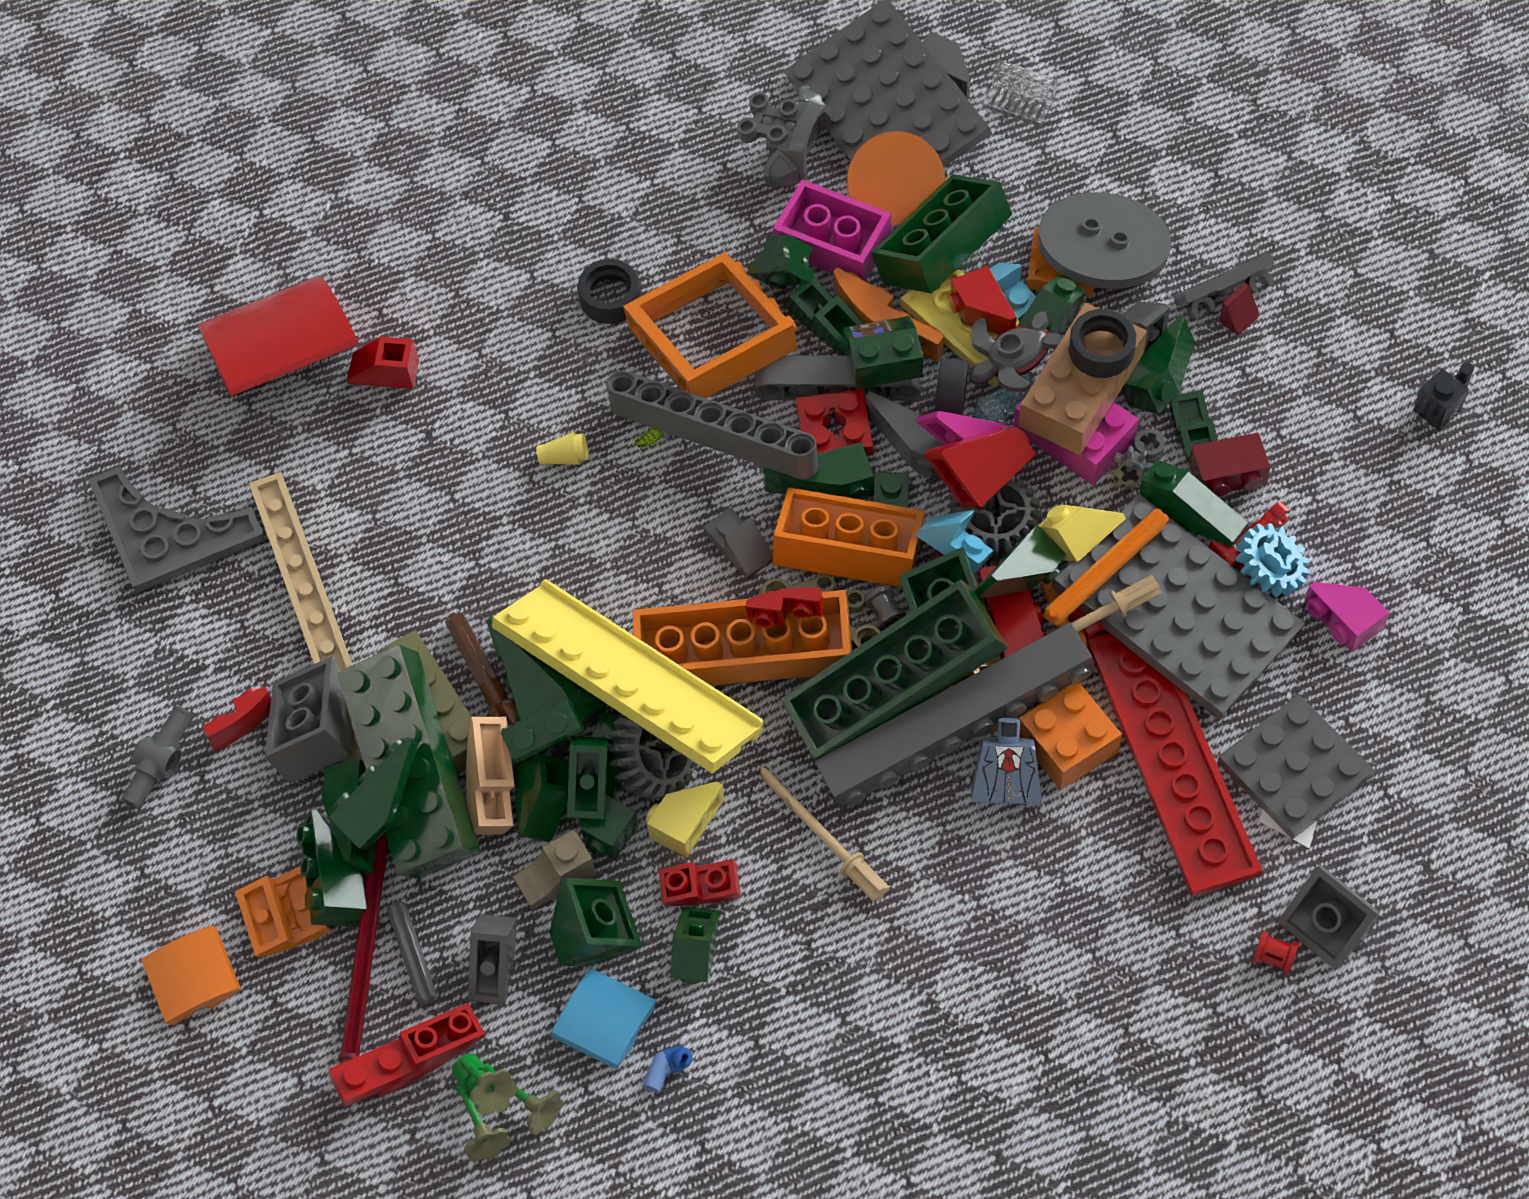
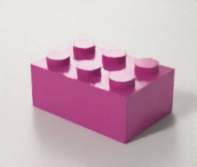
M802 179L774 225L773 236L788 234L811 246L812 251L809 257V265L832 274L836 268H839L845 272L855 273L863 281H866L875 265L871 251L890 234L891 213Z
M1022 401L1015 407L1013 427L1022 430L1033 444L1093 486L1114 465L1115 453L1119 452L1123 455L1129 446L1134 443L1135 436L1137 435L1139 419L1113 402L1081 455H1078L1019 427L1020 404Z

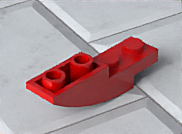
M466 1003L401 1031L397 1040L330 1068L328 1075L344 1107L376 1093L381 1098L454 1059L483 1039L485 1033L469 1003Z

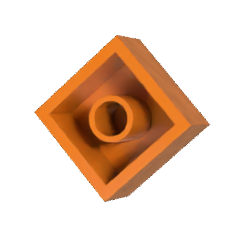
M1080 683L1076 685L1071 684L1052 699L1043 702L1019 718L1020 738L1034 739L1037 762L1060 791L1119 753L1121 732Z

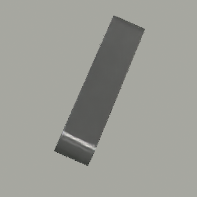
M785 355L755 372V395L764 400H796V398L859 389H863L865 401L869 391L891 401L912 400L920 395V378L856 389L849 356Z

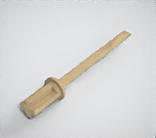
M1151 574L1117 593L1111 591L1112 602L1072 622V625L1076 632L1116 611H1119L1120 615L1124 618L1127 616L1126 612L1162 594L1160 586Z
M761 767V778L783 801L788 803L797 816L844 863L840 873L843 876H849L873 902L875 900L880 901L884 894L889 891L890 887L864 861V855L861 852H857L851 856L768 769Z

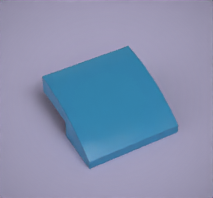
M590 968L560 1014L551 1031V1037L617 1070L635 1045L637 1033L654 1011L656 1000Z

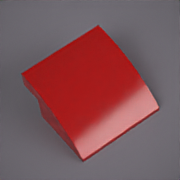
M321 275L197 324L222 383L231 396L359 345L357 337L338 300Z

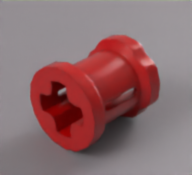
M1263 930L1252 962L1258 964L1261 961L1283 969V973L1289 975L1299 943L1294 941L1290 944L1269 936V932Z

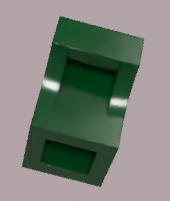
M788 234L768 236L760 256L750 262L747 275L770 287L786 289L789 285L811 284L815 273L814 270L809 268V257L812 247Z

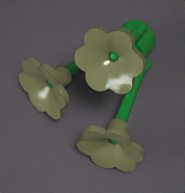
M473 1053L463 1055L453 1065L452 1074L458 1081L455 1090L462 1097L475 1126L473 1128L474 1140L468 1142L464 1147V1151L471 1162L479 1161L482 1158H494L500 1153L501 1149L506 1148L511 1143L506 1129L498 1128L490 1131L487 1124L482 1123L478 1112L482 1115H488L493 1111L503 1112L509 1106V1099L515 1096L525 1103L524 1107L532 1112L527 1119V1125L530 1127L529 1131L537 1135L542 1129H547L552 1125L556 1114L562 1108L563 1100L560 1099L561 1094L558 1091L553 1090L547 1096H543L540 1099L535 1095L529 1096L511 1080V1075L508 1071L501 1069L496 1072L489 1063L483 1064Z

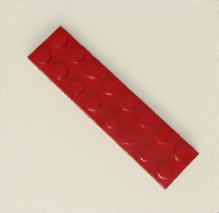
M1111 633L1088 639L1087 648L1092 656L1096 670L1191 898L1260 877L1263 870L1187 694Z

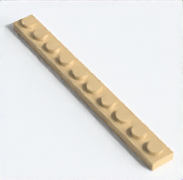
M282 472L250 482L249 486L314 664L333 656L337 662L338 671L352 666L350 656ZM349 715L352 741L351 754L348 759L349 761L363 760Z

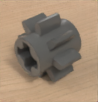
M1129 446L1126 454L1115 453L1114 460L1119 465L1111 466L1109 473L1117 474V487L1124 484L1130 486L1131 492L1134 491L1136 484L1141 482V478L1153 465V463H1146V450L1139 453L1134 451L1132 446ZM1133 464L1138 467L1137 470L1126 471V467L1130 468Z

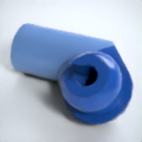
M675 1046L658 1052L653 1057L642 1087L650 1092L660 1093L666 1076L682 1071L690 1066L693 1060L691 1051L686 1047Z

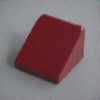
M1246 283L1242 284L1222 304L1220 323L1237 335L1241 334L1259 316L1258 308L1249 285Z

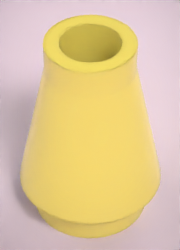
M573 431L536 447L540 465H581L582 461L589 459L588 445L584 433L576 434Z

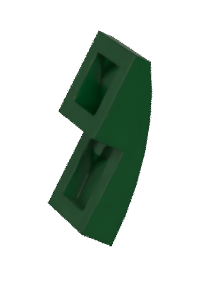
M1203 390L1176 395L1169 403V408L1185 458L1189 459L1193 445L1218 441L1213 419L1209 418Z

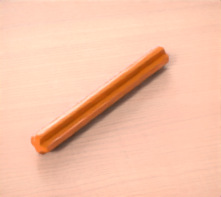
M1160 509L1152 510L1046 607L1044 612L1045 619L1054 626L1059 625L1166 527L1169 520L1167 514H1164Z

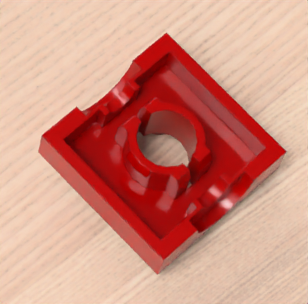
M863 389L796 398L800 431L808 433L815 438L817 454L862 442L866 455H873V442ZM832 410L835 412V423L844 427L841 431H838L839 436L835 437L834 433L826 428L828 425H831L830 411Z

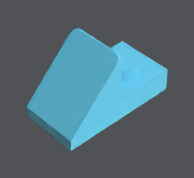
M999 262L990 268V271L1017 319L1021 321L1036 296L1021 281L1022 267L1019 264Z
M974 510L932 517L915 535L944 555L963 547L973 573L988 561L993 552V549L985 545L980 538L965 532L975 512Z

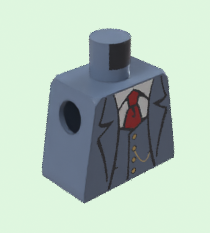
M1000 718L998 719V736L982 737L971 787L972 802L1042 804L1034 739L1020 738L1019 719Z

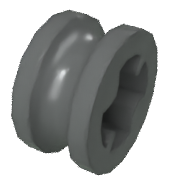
M1143 429L1135 436L1133 449L1139 453L1146 450V463H1155L1156 460H1160L1163 456L1165 438L1161 432L1155 429ZM1147 442L1154 443V447L1151 450L1144 449V445H1147Z

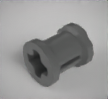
M888 585L872 590L864 598L866 607L872 609L878 620L876 626L880 631L885 630L906 616V613L898 608L893 599L894 591Z

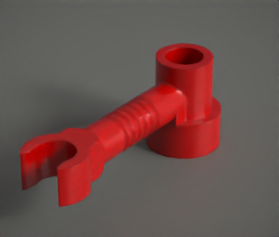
M1281 501L1277 502L1264 513L1261 519L1250 525L1241 537L1257 524H1261L1264 528L1267 524L1271 523L1274 529L1283 526L1289 521L1285 514L1290 512V509ZM1240 538L1233 547L1214 540L1210 541L1208 548L1236 570L1240 571L1244 568V563L1236 561V557L1241 553L1236 549V546L1241 542Z

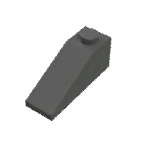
M869 391L866 395V409L871 421L911 468H914L922 476L933 477L941 481V477L927 460L924 453L929 449L944 444L916 423L918 417L923 415Z

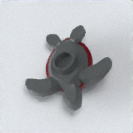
M1041 311L1034 316L1031 326L1009 328L1000 333L995 340L989 336L986 320L981 318L972 327L971 342L974 349L988 357V359L977 363L973 367L969 375V381L975 385H984L996 376L1000 386L1006 390L1013 392L1027 391L1031 388L1029 380L1021 376L1037 367L1049 349H1056L1063 336L1057 333L1051 334V332L1045 329L1049 325L1045 311Z

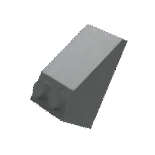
M333 656L273 683L265 758L289 784L304 777H309L319 770L333 764H338L350 757L352 728L337 672H339L337 662Z

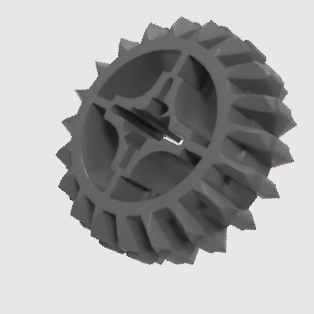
M1010 479L981 508H962L957 499L952 497L950 511L948 512V514L968 510L975 511L965 532L980 538L985 545L993 549L991 555L994 563L998 560L999 555L1005 556L1023 536L1042 522L1039 498H1033L1034 491L1032 487L1024 489L1022 479L1015 483L1011 482ZM993 509L996 510L997 525L994 524V517H992Z
M623 714L622 718H618L613 722L617 731H612L608 735L614 741L613 745L608 748V751L613 753L614 759L608 765L617 767L618 771L614 778L624 780L623 789L633 790L634 796L654 800L660 799V797L664 798L666 794L685 788L684 782L693 778L689 769L696 767L697 763Z

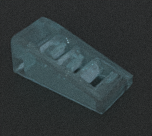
M1030 371L1021 377L1029 380L1032 385L1035 376ZM1000 388L976 404L972 418L1002 423L1024 399L1030 389L1024 392H1013Z

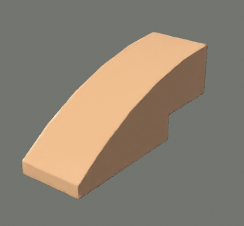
M471 717L469 720L466 759L467 809L476 835L504 834L513 827L509 792L514 787L512 761L509 749L501 735L502 728H508L506 717Z

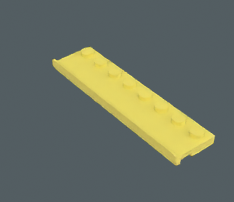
M544 579L539 587L493 617V629L627 718L633 720V722L710 773H714L740 753L741 746L750 739L755 741L759 738V733L763 728L762 718L547 579Z

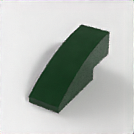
M814 277L811 284H801L789 294L783 304L815 336L841 356H848L843 327L864 324L838 295L833 298Z

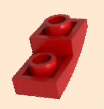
M788 588L746 600L745 607L749 622L760 627L770 628L774 625L785 626L787 613L805 619L812 616L822 617L824 599L821 588Z
M266 686L243 692L239 697L232 699L236 712L218 715L211 722L203 725L214 752L248 734L269 715L271 697Z
M733 859L699 867L694 862L658 869L662 904L664 906L700 905L741 898L737 863Z

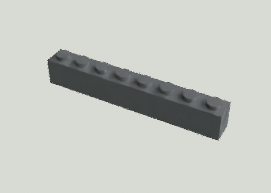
M1070 622L815 760V763L839 808L841 809L846 805L848 807L857 805L866 798V794L877 788L885 789L892 786L901 775L909 771L916 772L925 768L931 759L942 753L950 754L958 750L962 746V742L971 737H981L993 730L995 724L998 723V719L1017 718L1026 711L1027 707L1038 701L1046 702L1052 699L1065 686L1082 683L1091 675V672L1095 671L1092 656Z

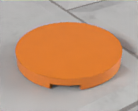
M900 131L882 133L866 141L854 154L847 172L849 197L891 213V228L902 223L945 182L942 162L933 147L914 134Z

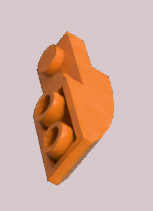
M839 268L834 270L833 283L836 296L838 295L864 324L910 316L902 310L894 309V296L883 287H875L863 281L855 273L845 272ZM911 318L917 329L923 356L938 362L944 353L945 335L936 327L924 325Z

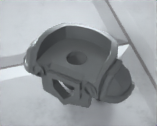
M808 86L800 87V101L785 99L779 104V108L771 106L770 100L765 93L756 92L752 94L749 98V107L754 117L753 119L744 118L737 124L738 137L744 143H752L758 137L766 138L769 156L764 166V179L767 187L785 188L790 185L799 184L802 179L806 180L808 175L806 158L813 142L818 139L820 132L828 129L832 123V110L823 103L821 95L811 91Z

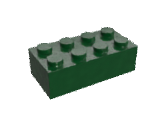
M952 174L871 251L883 283L930 294L939 289L941 284L954 271L958 270L975 251L980 249L982 244L1013 215L1001 182Z

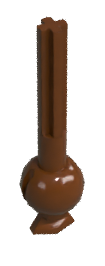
M455 612L448 615L450 619L445 621V624L490 708L486 717H506L507 727L517 722L514 713L516 708L515 700L508 698L464 613L461 612L457 615Z

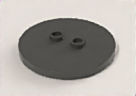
M1088 192L1063 198L1048 208L1040 221L1038 245L1042 256L1048 264L1070 280L1096 288L1121 289L1143 284L1162 271L1168 261L1171 236L1164 221L1144 204L1122 195Z

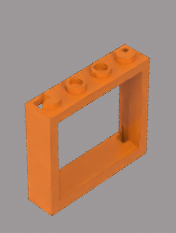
M726 252L623 306L629 330L675 384L683 391L704 398H708L798 349L794 333L797 331V327L790 316L785 317L781 313L775 299L772 297L768 298L764 294L759 282L756 279L751 280L747 276L743 265L739 261L734 262ZM729 282L771 329L694 369L654 322Z

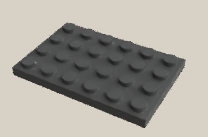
M882 0L783 71L798 93L800 87L805 85L811 91L821 95L823 103L832 110L833 114L832 123L826 130L850 162L856 151L869 139L882 133L900 131L914 134L930 144L940 157L944 168L992 134L988 124L890 0Z
M1138 494L1120 512L1124 514L1126 519L1079 562L1073 560L1054 579L1052 587L1062 594L1152 510L1158 508ZM1168 517L1169 520L1166 527L1078 608L1085 614H1089L1113 601L1110 596L1111 591L1117 593L1152 574L1155 581L1159 584L1162 594L1126 612L1127 616L1124 618L1120 615L1119 611H1116L1097 622L1220 720L1300 633L1306 623L1266 592H1261V588L1256 584L1251 585L1247 577Z

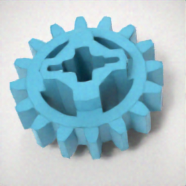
M1271 523L1267 524L1264 528L1261 524H1257L1240 538L1241 542L1236 546V549L1241 553L1236 557V561L1244 563L1245 567L1241 572L1242 574L1249 573L1252 576L1249 582L1251 585L1257 582L1261 584V592L1265 593L1268 589H1271L1274 597H1278L1282 592L1287 597L1293 591L1296 592L1306 582L1305 578L1310 574V571L1305 566L1310 563V560L1302 557L1301 553L1305 550L1304 546L1297 547L1294 544L1296 537L1294 535L1289 538L1286 537L1284 528L1281 527L1278 531H1275Z

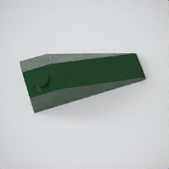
M494 616L490 617L486 621L497 658L503 662L507 678L504 681L507 690L512 691L516 703L514 713L517 722L522 721L523 718H528L529 715H535V712H541L542 709L548 708L550 705H555V702H561L562 699H570L573 701L585 728H587L607 708L608 705L493 629Z

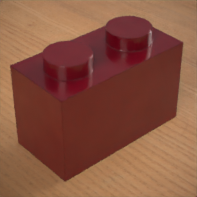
M1259 432L1193 445L1188 462L1192 475L1218 497L1232 491L1242 489L1252 491L1260 488L1262 485H1266L1271 468Z

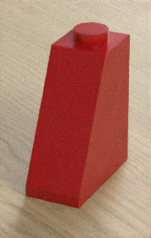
M1005 427L929 449L924 455L962 508H981L1036 453L1029 445L1030 440L1022 430L1017 427Z

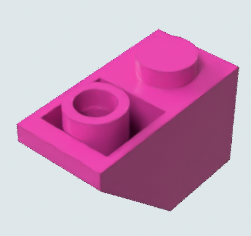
M1314 582L1309 585L1304 601L1309 613L1314 618L1321 619L1330 629L1332 637L1339 644H1344L1351 652L1381 632L1389 616V612L1363 587Z

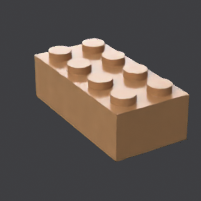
M1086 302L1020 404L1019 427L1078 455H1081L1143 355L1147 330L1133 324L1137 334L1134 359L1128 369L1119 375L1109 378H1097L1082 373L1071 361L1069 342L1071 327L1076 319L1088 311L1099 309ZM1096 331L1082 338V346L1088 352L1095 355L1109 356L1122 350L1123 341L1110 332Z

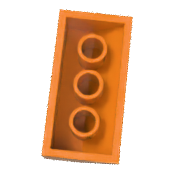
M788 488L774 533L772 565L902 587L899 575L914 569L916 566L920 538L915 535L923 526L925 511Z

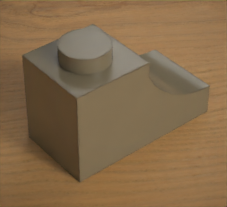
M575 829L543 846L540 855L529 866L513 876L516 886L531 911L556 898L560 883L564 878L590 879L596 876L592 857Z

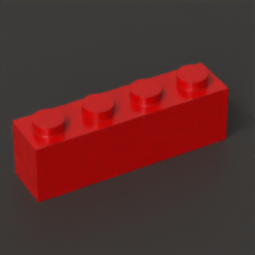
M995 566L979 569L978 585ZM1033 589L982 598L988 615L1008 646V649L999 654L1000 659H1004L1048 635V633H1042L1040 623H1043L1042 611L1039 603H1033L1030 593L1033 592Z

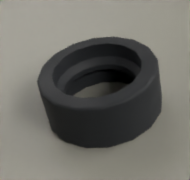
M618 259L595 261L586 267L578 278L577 291L582 311L590 319L599 323L615 324L625 321L626 315L623 306L641 297V287L637 272L628 263ZM606 280H618L625 283L629 288L625 297L612 303H601L594 300L590 296V291L599 282Z
M1096 309L1084 313L1076 319L1071 327L1069 355L1072 363L1082 373L1091 377L1109 378L1119 375L1128 369L1134 359L1137 336L1134 326L1123 314L1114 310ZM1106 331L1119 337L1123 341V348L1116 354L1099 356L1088 352L1082 346V338L1092 332Z
M941 359L934 412L942 411L963 416L968 378V361Z

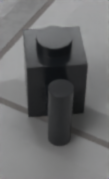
M1470 363L1461 364L1459 372L1454 377L1442 368L1420 388L1413 411L1440 431L1461 412L1469 391L1468 385L1474 371L1473 365Z

